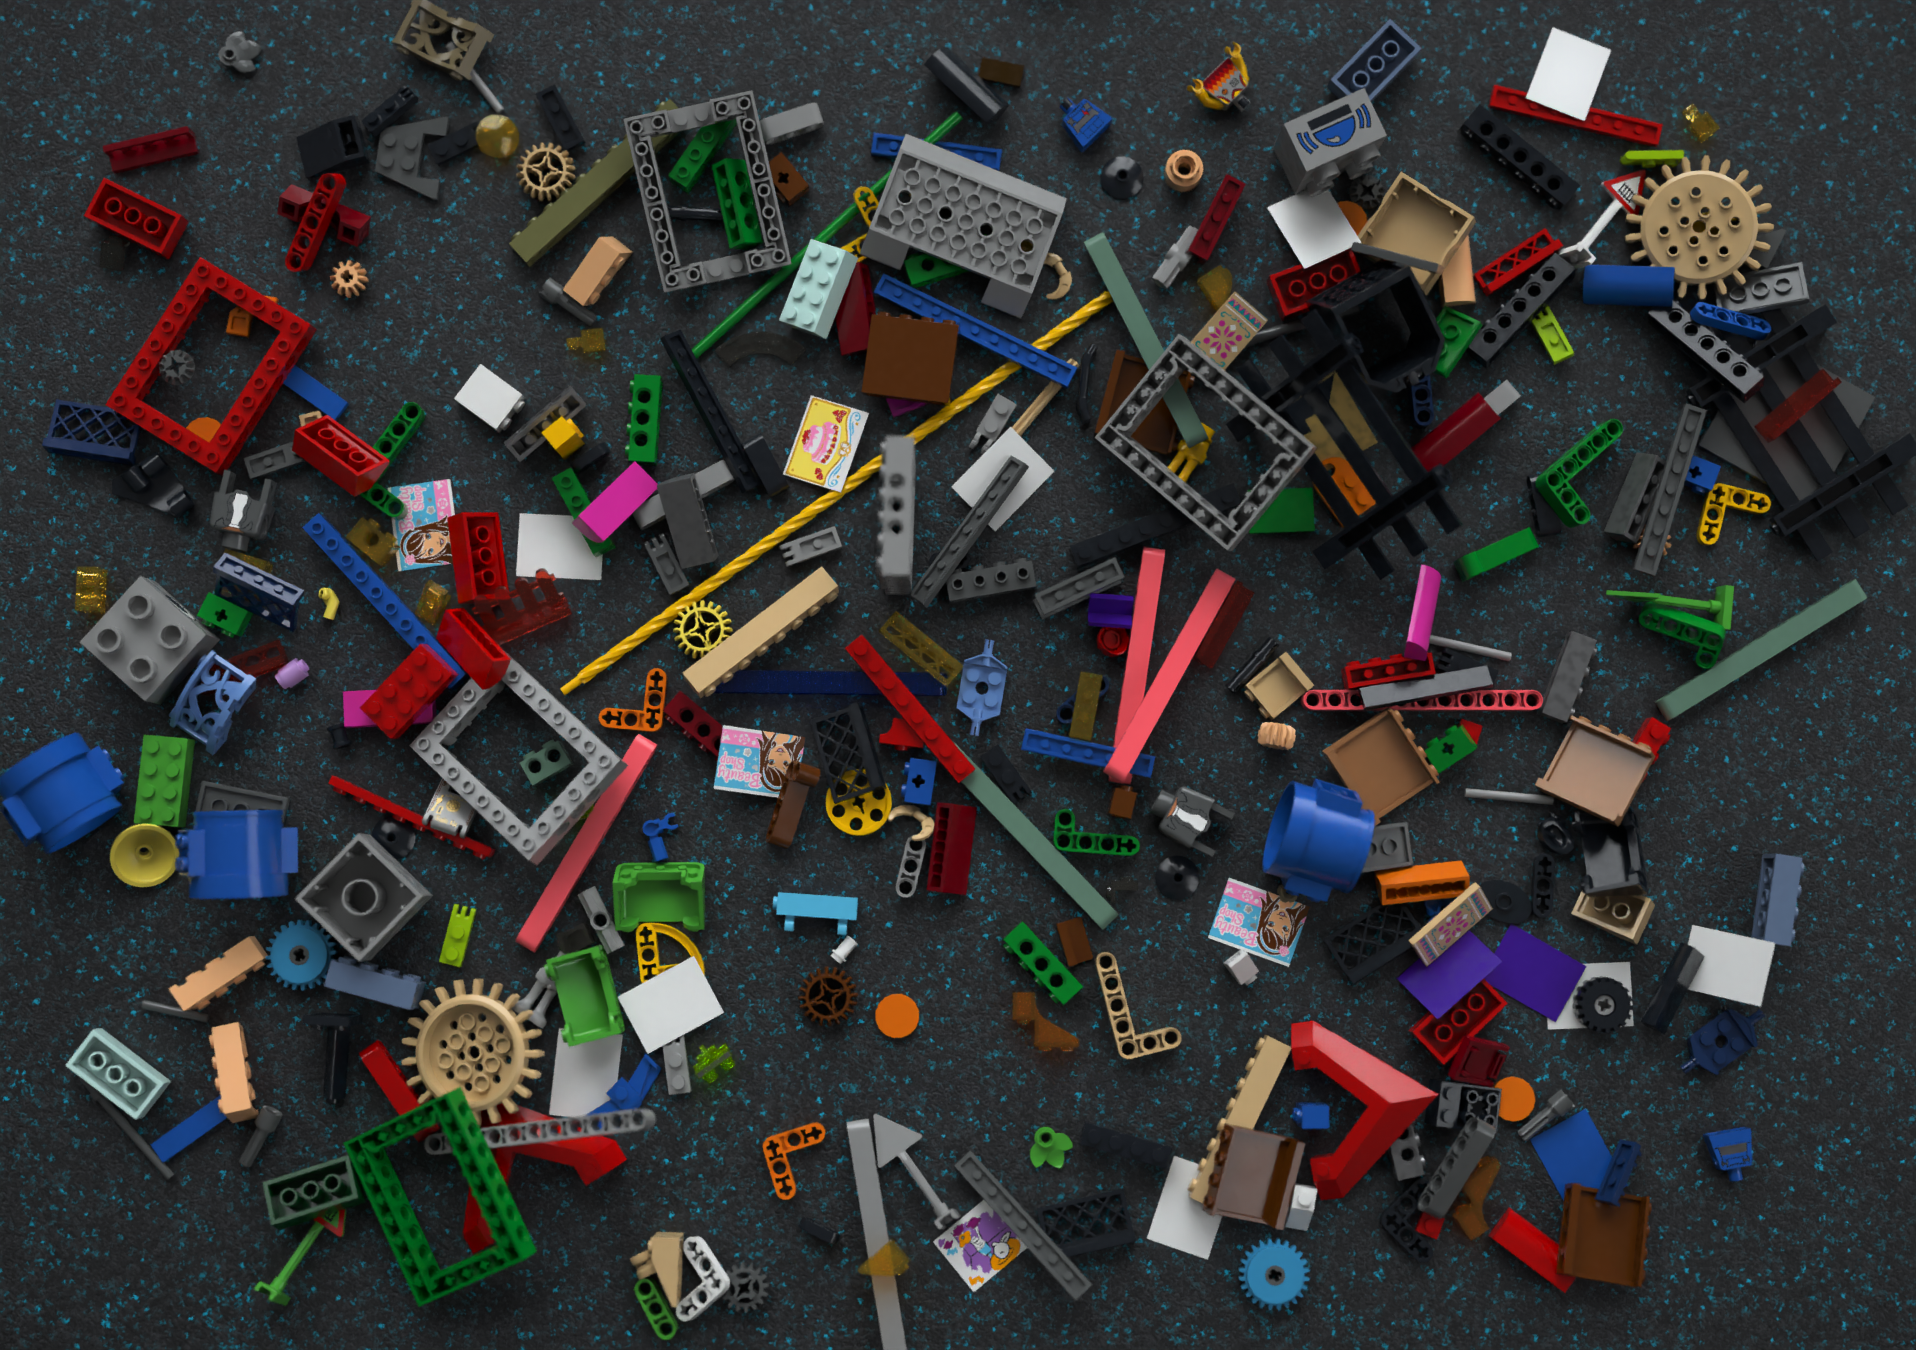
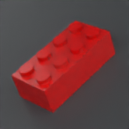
M103 178L84 214V217L92 223L168 260L189 222L182 215L106 178Z
M1350 248L1306 269L1300 264L1270 275L1266 282L1281 321L1309 312L1310 310L1306 304L1307 300L1359 272L1360 268Z
M419 644L364 702L360 709L390 739H397L459 674L428 644Z
M1483 979L1439 1019L1428 1011L1408 1031L1439 1064L1444 1065L1458 1052L1465 1035L1473 1037L1508 1003Z

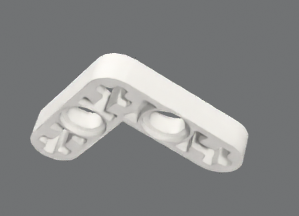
M699 1236L689 1237L683 1244L684 1253L703 1282L676 1307V1315L682 1321L695 1319L721 1297L730 1286L729 1277L706 1242ZM693 1243H697V1246L695 1247V1249H696L695 1251L692 1250V1248H693V1246H694ZM704 1259H708L711 1263L709 1271H705L702 1267ZM720 1279V1280H721V1283L719 1284L720 1287L717 1288V1287H716V1284L718 1283L717 1280ZM701 1291L707 1294V1301L705 1303L699 1300V1293ZM694 1304L695 1307H692V1308L688 1311L689 1314L686 1315V1314H685V1311L687 1310L686 1307L692 1306V1305Z

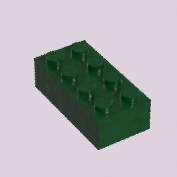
M349 1155L262 1182L271 1226L279 1230L366 1203L362 1183Z

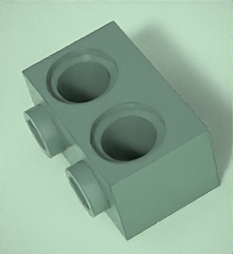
M550 740L542 745L543 749L539 752L531 751L523 756L524 760L520 762V765L532 786H537L574 765L561 741L555 742ZM554 750H558L561 755L557 762H552L550 759V754ZM535 761L541 763V770L538 773L531 771V765Z

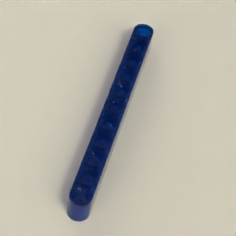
M737 670L733 673L734 676L726 683H720L716 686L714 692L738 694L883 695L864 672ZM894 672L914 696H947V673Z

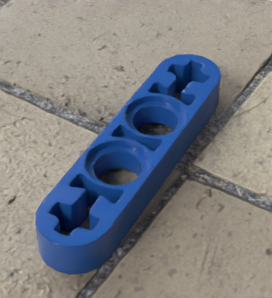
M1698 302L1690 311L1691 318L1699 324L1753 339L1764 340L1771 332L1770 324L1764 319L1711 304Z

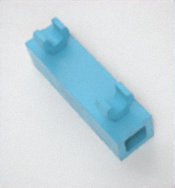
M778 892V897L774 896L773 910H777L776 914L786 915L784 931H794L795 916L839 919L837 934L847 935L848 920H857L858 898Z

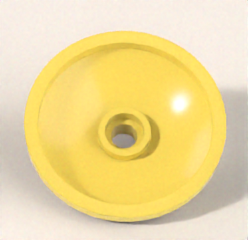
M139 824L127 828L116 837L110 850V863L114 873L123 882L136 887H151L167 880L175 871L176 858L179 857V848H176L175 838L166 829L153 824ZM143 847H146L148 849L146 852L140 851V849Z

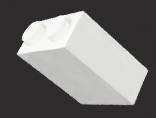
M480 364L454 399L500 433L502 429L506 430L509 427L514 413H519L525 405L523 401L526 398Z

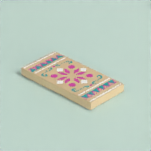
M1234 291L1194 337L1191 343L1225 370L1268 319Z
M1475 882L1409 939V942L1422 963L1429 966L1493 908L1481 887Z

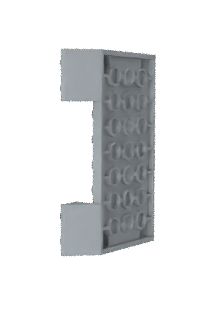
M905 134L861 248L860 255L900 270L907 251L911 247L990 279L981 303L1021 319L1035 288L1063 214L1067 198ZM900 193H908L911 200L908 203H902L898 197ZM944 208L950 210L951 218L942 219L939 211ZM982 225L990 226L992 234L989 236L983 235L980 232V227ZM1023 241H1028L1032 244L1030 252H1025L1021 249Z

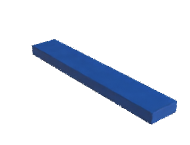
M874 133L871 156L896 159L904 137ZM941 141L935 144V146L997 171L1000 169L1002 149Z
M1028 728L1025 729L1021 750L1102 768L1107 766L1116 749L1115 747ZM1139 753L1129 773L1151 778L1155 756Z

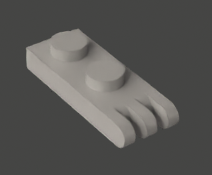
M833 526L785 543L779 547L780 550L790 549L789 552L782 554L784 559L793 557L792 560L785 562L786 566L789 567L842 548L836 528Z
M684 1035L679 1037V1042H676V1039H674L671 1043L663 1045L669 1095L692 1091Z

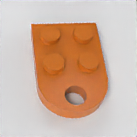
M1331 457L1322 461L1324 466L1331 465L1334 468V474L1331 477L1358 516L1376 504L1347 460ZM1313 482L1315 491L1320 496V498L1325 503V505L1330 510L1335 519L1338 521L1340 526L1343 527V525L1341 524V522L1339 521V519L1337 518V516L1335 515V513L1328 505V503L1326 502V500L1324 499V497L1322 496V494Z

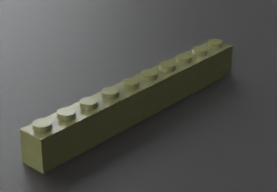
M669 99L667 102H661L655 111L665 109L669 111L678 109V107ZM679 132L652 138L655 154ZM627 134L619 145L616 144L608 150L606 157L595 161L591 166L592 169L587 174H581L576 179V184L570 189L566 188L565 191H562L559 195L560 198L556 202L549 203L538 218H532L527 223L528 227L512 236L509 245L529 267L636 172Z

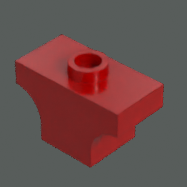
M893 718L891 729L885 734H880L879 744L894 745V750L907 751L908 747L923 749L924 746L922 740L904 719Z

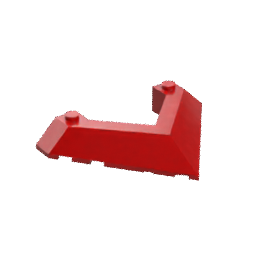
M1314 1020L1292 1023L1291 1050L1295 1070L1317 1067L1368 1105V1108L1335 1153L1314 1155L1310 1159L1313 1181L1320 1199L1343 1198L1437 1097L1438 1093L1424 1087L1416 1080L1397 1071L1365 1050L1351 1044L1348 1040L1329 1031Z
M503 1103L497 1105L501 1121L492 1124L487 1110H481L482 1124L480 1128L553 1120L556 1118L524 1108L518 1104L516 1105L519 1110L516 1113L510 1114ZM560 1125L558 1126V1129H557L558 1134L561 1133V1126H560ZM538 1128L537 1134L539 1137L541 1134L540 1128ZM518 1130V1132H517V1137H518V1139H519L521 1133H520V1131ZM500 1133L497 1135L498 1141L500 1140ZM604 1136L490 1149L506 1186H508L516 1152L574 1166L585 1185H588L627 1160L617 1141ZM469 1185L462 1235L473 1254L494 1243L495 1238L492 1239L491 1237L492 1232L485 1217L483 1218L481 1215L482 1210L476 1197L472 1196L473 1191Z

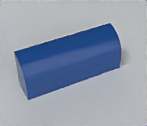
M1585 266L1583 304L1672 307L1675 267Z

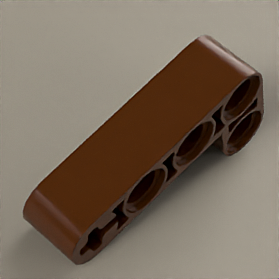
M798 761L790 762L767 830L766 843L785 849L790 847L809 787H815L819 781L821 772L819 768Z

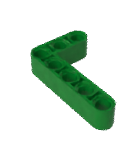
M408 402L401 408L372 447L390 460V462L371 489L359 494L395 520H401L406 517L408 513L407 505L379 485L378 481L425 419L424 410L415 402ZM412 409H418V415L415 418H409V412ZM404 426V434L396 436L397 428ZM386 444H391V451L387 454L383 453V447ZM382 491L383 498L380 501H375L374 495ZM395 504H400V512L392 514V507Z
M1610 419L1597 425L1536 479V487L1564 525L1569 528L1587 523L1590 519V511L1568 481L1621 436L1623 426L1617 419Z

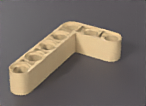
M1099 953L1096 956L1095 965L1118 1053L1125 1059H1132L1177 1047L1181 1042V1034L1173 1027L1135 1035L1116 959L1111 953ZM1109 956L1111 958V965L1108 968L1100 966L1099 961L1101 957ZM1110 977L1115 978L1117 981V986L1112 990L1107 989L1105 986V981ZM1114 999L1122 1001L1123 1006L1119 1011L1111 1009V1002ZM1119 1021L1127 1022L1128 1029L1126 1032L1119 1033L1117 1031L1116 1025ZM1169 1031H1173L1176 1034V1040L1173 1043L1165 1041V1035ZM1147 1037H1153L1155 1040V1045L1151 1049H1146L1143 1045L1144 1039ZM1126 1042L1133 1044L1134 1049L1130 1054L1122 1052V1046Z

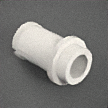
M847 935L837 949L832 950L831 957L839 964L843 961L846 962L845 958L858 944Z

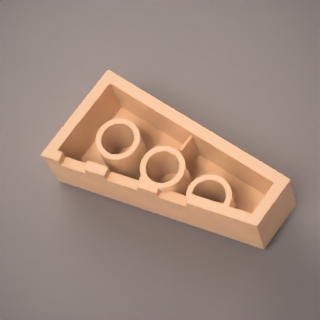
M255 936L247 937L224 952L223 958L218 957L207 963L204 967L206 970L203 972L199 970L186 977L187 983L177 986L175 984L169 988L183 1011L202 1010L210 1004L209 1000L215 995L217 998L229 991L228 986L233 983L236 985L247 978L245 974L251 970L256 972L266 965L264 961L267 960L265 957L268 955Z
M239 1022L212 1027V1035H209L211 1048L215 1049L212 1063L214 1069L218 1071V1078H215L217 1091L221 1092V1099L218 1100L220 1113H224L232 1123L255 1119L259 1112L252 1105V1100L256 1099L251 1082L248 1083V1079H251L252 1074L248 1061L244 1059L248 1057L243 1027Z

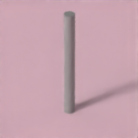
M453 42L446 45L448 51L457 48ZM472 69L469 74L472 76V82L496 113H502L504 111L503 106L475 70Z
M1431 635L1429 642L1434 645L1510 661L1512 655L1510 652Z
M1465 788L1464 797L1549 805H1553L1554 797L1547 795Z

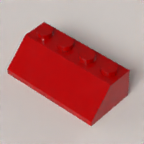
M328 415L296 429L294 433L292 451L354 497L371 489L390 462V460Z
M462 512L447 517L458 604L509 599L498 512Z

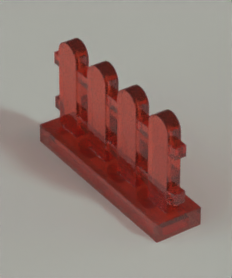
M540 568L535 573L536 581L529 583L526 578L519 577L515 581L516 589L508 592L506 587L498 586L494 591L496 598L490 601L484 595L475 597V607L472 608L474 615L479 613L484 623L482 628L498 645L572 614L567 598H565L563 592L558 593L553 583L556 580L554 573L549 575L546 569ZM538 587L541 588L546 598L540 602L537 601L532 591ZM517 596H520L525 608L519 611L512 600ZM500 605L505 617L497 619L492 607Z

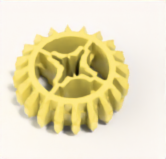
M701 600L700 607L697 606L696 602H692L694 609L690 610L688 606H685L684 609L688 613L684 615L682 612H679L678 615L683 618L682 621H674L675 624L680 625V628L673 629L674 633H680L674 639L675 641H683L678 647L683 649L687 646L684 653L688 655L693 651L692 657L694 659L697 658L698 653H701V658L704 657L706 653H709L721 644L724 639L730 637L726 635V632H733V628L726 627V625L732 623L731 619L723 620L728 613L724 611L719 614L722 608L720 605L716 606L713 610L714 603L711 601L708 607H705L704 600ZM701 613L712 614L719 621L706 623ZM695 615V627L685 632L688 621ZM700 621L705 626V628L707 626L709 627L708 630L705 631L706 639L704 636H702L701 633H697L701 629ZM718 628H721L719 638L711 645L710 635ZM699 637L702 639L705 648L695 647L687 639Z

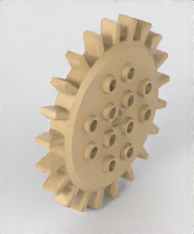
M1704 155L1701 161V171H1691L1688 158L1683 157L1681 161L1682 174L1674 177L1671 169L1665 164L1661 167L1662 175L1667 180L1664 184L1658 186L1654 180L1648 177L1644 181L1646 187L1654 193L1651 198L1647 200L1640 195H1634L1632 198L1636 205L1642 206L1645 209L1642 216L1626 215V222L1640 224V233L1625 236V242L1634 243L1641 241L1643 247L1642 251L1635 252L1630 257L1631 262H1638L1647 257L1652 264L1651 267H1675V282L1680 283L1677 291L1678 299H1683L1685 296L1687 285L1698 286L1697 295L1699 301H1703L1706 297L1705 285L1712 283L1716 284L1717 292L1721 297L1726 295L1727 288L1723 279L1731 275L1738 285H1744L1746 282L1745 278L1738 269L1743 264H1746L1755 271H1758L1761 267L1758 261L1750 258L1749 255L1752 249L1761 252H1768L1770 249L1769 244L1759 242L1756 238L1757 232L1768 233L1774 229V224H1759L1757 219L1758 214L1771 210V203H1764L1757 207L1754 206L1751 198L1760 194L1763 189L1762 185L1754 186L1750 191L1746 192L1740 184L1746 180L1749 171L1743 170L1735 180L1727 177L1726 173L1730 168V160L1726 159L1721 164L1720 172L1716 173L1709 171L1710 158L1708 155ZM1698 189L1700 191V194L1698 196H1694L1692 194V190ZM1677 198L1680 202L1676 206L1671 203V200ZM1723 199H1728L1730 201V204L1728 206H1724L1721 201ZM1703 208H1707L1709 210V214L1702 215L1701 210ZM1682 218H1687L1689 223L1687 225H1682L1680 220ZM1737 218L1739 224L1736 226L1732 225L1731 219ZM1701 221L1705 224L1706 229L1702 233H1697L1693 230V224ZM1663 227L1668 229V233L1665 235L1660 233V229ZM1717 228L1719 233L1712 235L1710 229ZM1690 238H1697L1698 243L1695 245L1691 244ZM1676 247L1677 253L1671 254L1669 248ZM1725 247L1727 248L1728 253L1722 255L1719 252V249ZM1705 257L1707 259V263L1700 264L1699 258Z
M474 979L472 994L466 995L463 980L453 981L456 997L450 999L446 989L438 987L434 990L441 1004L435 1007L429 1000H421L419 1005L428 1013V1017L425 1021L417 1017H412L408 1020V1023L420 1029L418 1038L408 1037L402 1039L403 1044L416 1047V1057H408L402 1060V1065L412 1066L417 1064L419 1075L409 1079L407 1084L408 1086H414L423 1082L428 1089L418 1099L419 1104L429 1102L433 1096L438 1098L461 1087L479 1127L482 1124L481 1110H487L492 1124L501 1121L497 1105L503 1103L510 1114L516 1113L519 1109L511 1099V1096L515 1092L523 1098H529L533 1094L521 1083L525 1076L530 1079L541 1077L539 1071L528 1068L529 1058L536 1059L544 1056V1051L538 1049L529 1050L528 1039L537 1038L542 1032L541 1029L525 1031L522 1023L534 1013L532 1010L522 1011L518 1016L515 1014L512 1008L520 998L518 994L509 996L505 1003L498 1000L503 984H493L490 994L487 996L483 995V979ZM483 1013L486 1015L485 1021L481 1019ZM454 1021L458 1024L457 1029L453 1027ZM500 1025L504 1027L503 1033L499 1031ZM472 1032L476 1036L474 1041L470 1037ZM444 1040L447 1042L446 1048L442 1046ZM490 1044L493 1045L494 1048L492 1052H490L488 1049V1046ZM473 1046H476L480 1052L476 1059L470 1054ZM461 1052L465 1054V1058L463 1060L460 1058ZM507 1056L511 1057L510 1064L506 1061ZM479 1063L483 1066L482 1071L478 1070ZM450 1071L454 1072L453 1079L449 1076ZM497 1075L501 1078L500 1083L495 1079ZM467 1083L472 1084V1089L470 1091L466 1089Z

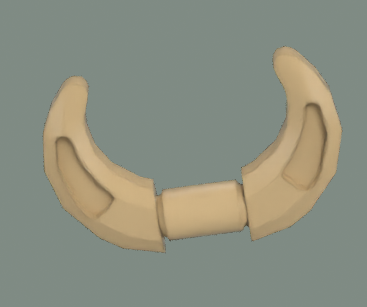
M1047 253L1044 264L1051 267L1054 266L1061 278H1059V287L1055 292L1047 294V299L1063 297L1069 291L1072 284L1071 273H1067L1062 262H1060L1062 259L1054 253Z
M900 805L895 807L889 814V822H892L894 818L901 815L913 816L921 822L922 831L912 836L913 841L924 840L933 833L934 821L932 818L927 817L920 811V808L914 805Z

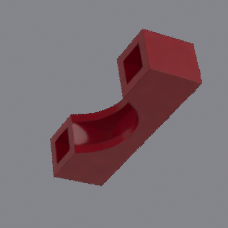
M291 184L279 196L277 214L295 222L302 221L313 193ZM323 198L321 203L322 206L325 208L326 200ZM338 204L329 225L336 230L337 239L357 247L369 233L371 216Z

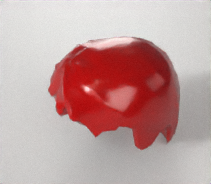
M1102 627L1097 634V648L1105 656H1119L1126 651L1130 638L1125 628Z

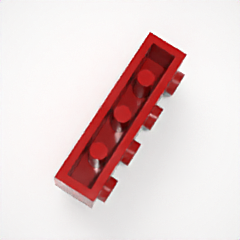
M1432 652L1427 653L1426 661L1403 657V654H1395L1389 656L1390 659L1381 661V657L1368 659V663L1360 664L1359 661L1346 663L1347 666L1341 669L1345 690H1352L1435 675Z
M1653 717L1646 718L1633 738V743L1638 745L1641 742L1651 747V751L1655 755L1651 765L1655 763L1659 756L1657 753L1659 748L1665 746L1670 738L1668 733L1671 728Z

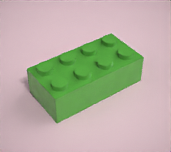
M153 735L143 736L134 823L173 827L186 826L195 740Z

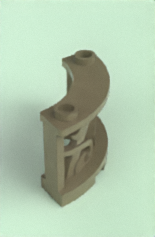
M412 0V6L395 39L391 42L397 46L396 50L406 56L411 54L449 73L452 78L458 81H462V79L470 81L472 78L469 75L485 43H491L494 34L477 23L459 17L458 19L447 17L449 14L447 11L428 0ZM420 10L419 25L412 23L417 12ZM435 21L440 22V27H439V28H437V29H431V28H429V26L435 28V27L433 26V23H434ZM450 27L453 28L452 39L457 48L447 53L437 54L429 34L441 35ZM409 28L420 31V34H410L411 38L417 39L416 44H409L404 41ZM461 34H465V37L461 39L464 42L463 44L458 41V37ZM425 48L428 55L421 52V50ZM461 60L460 66L457 67L456 63Z

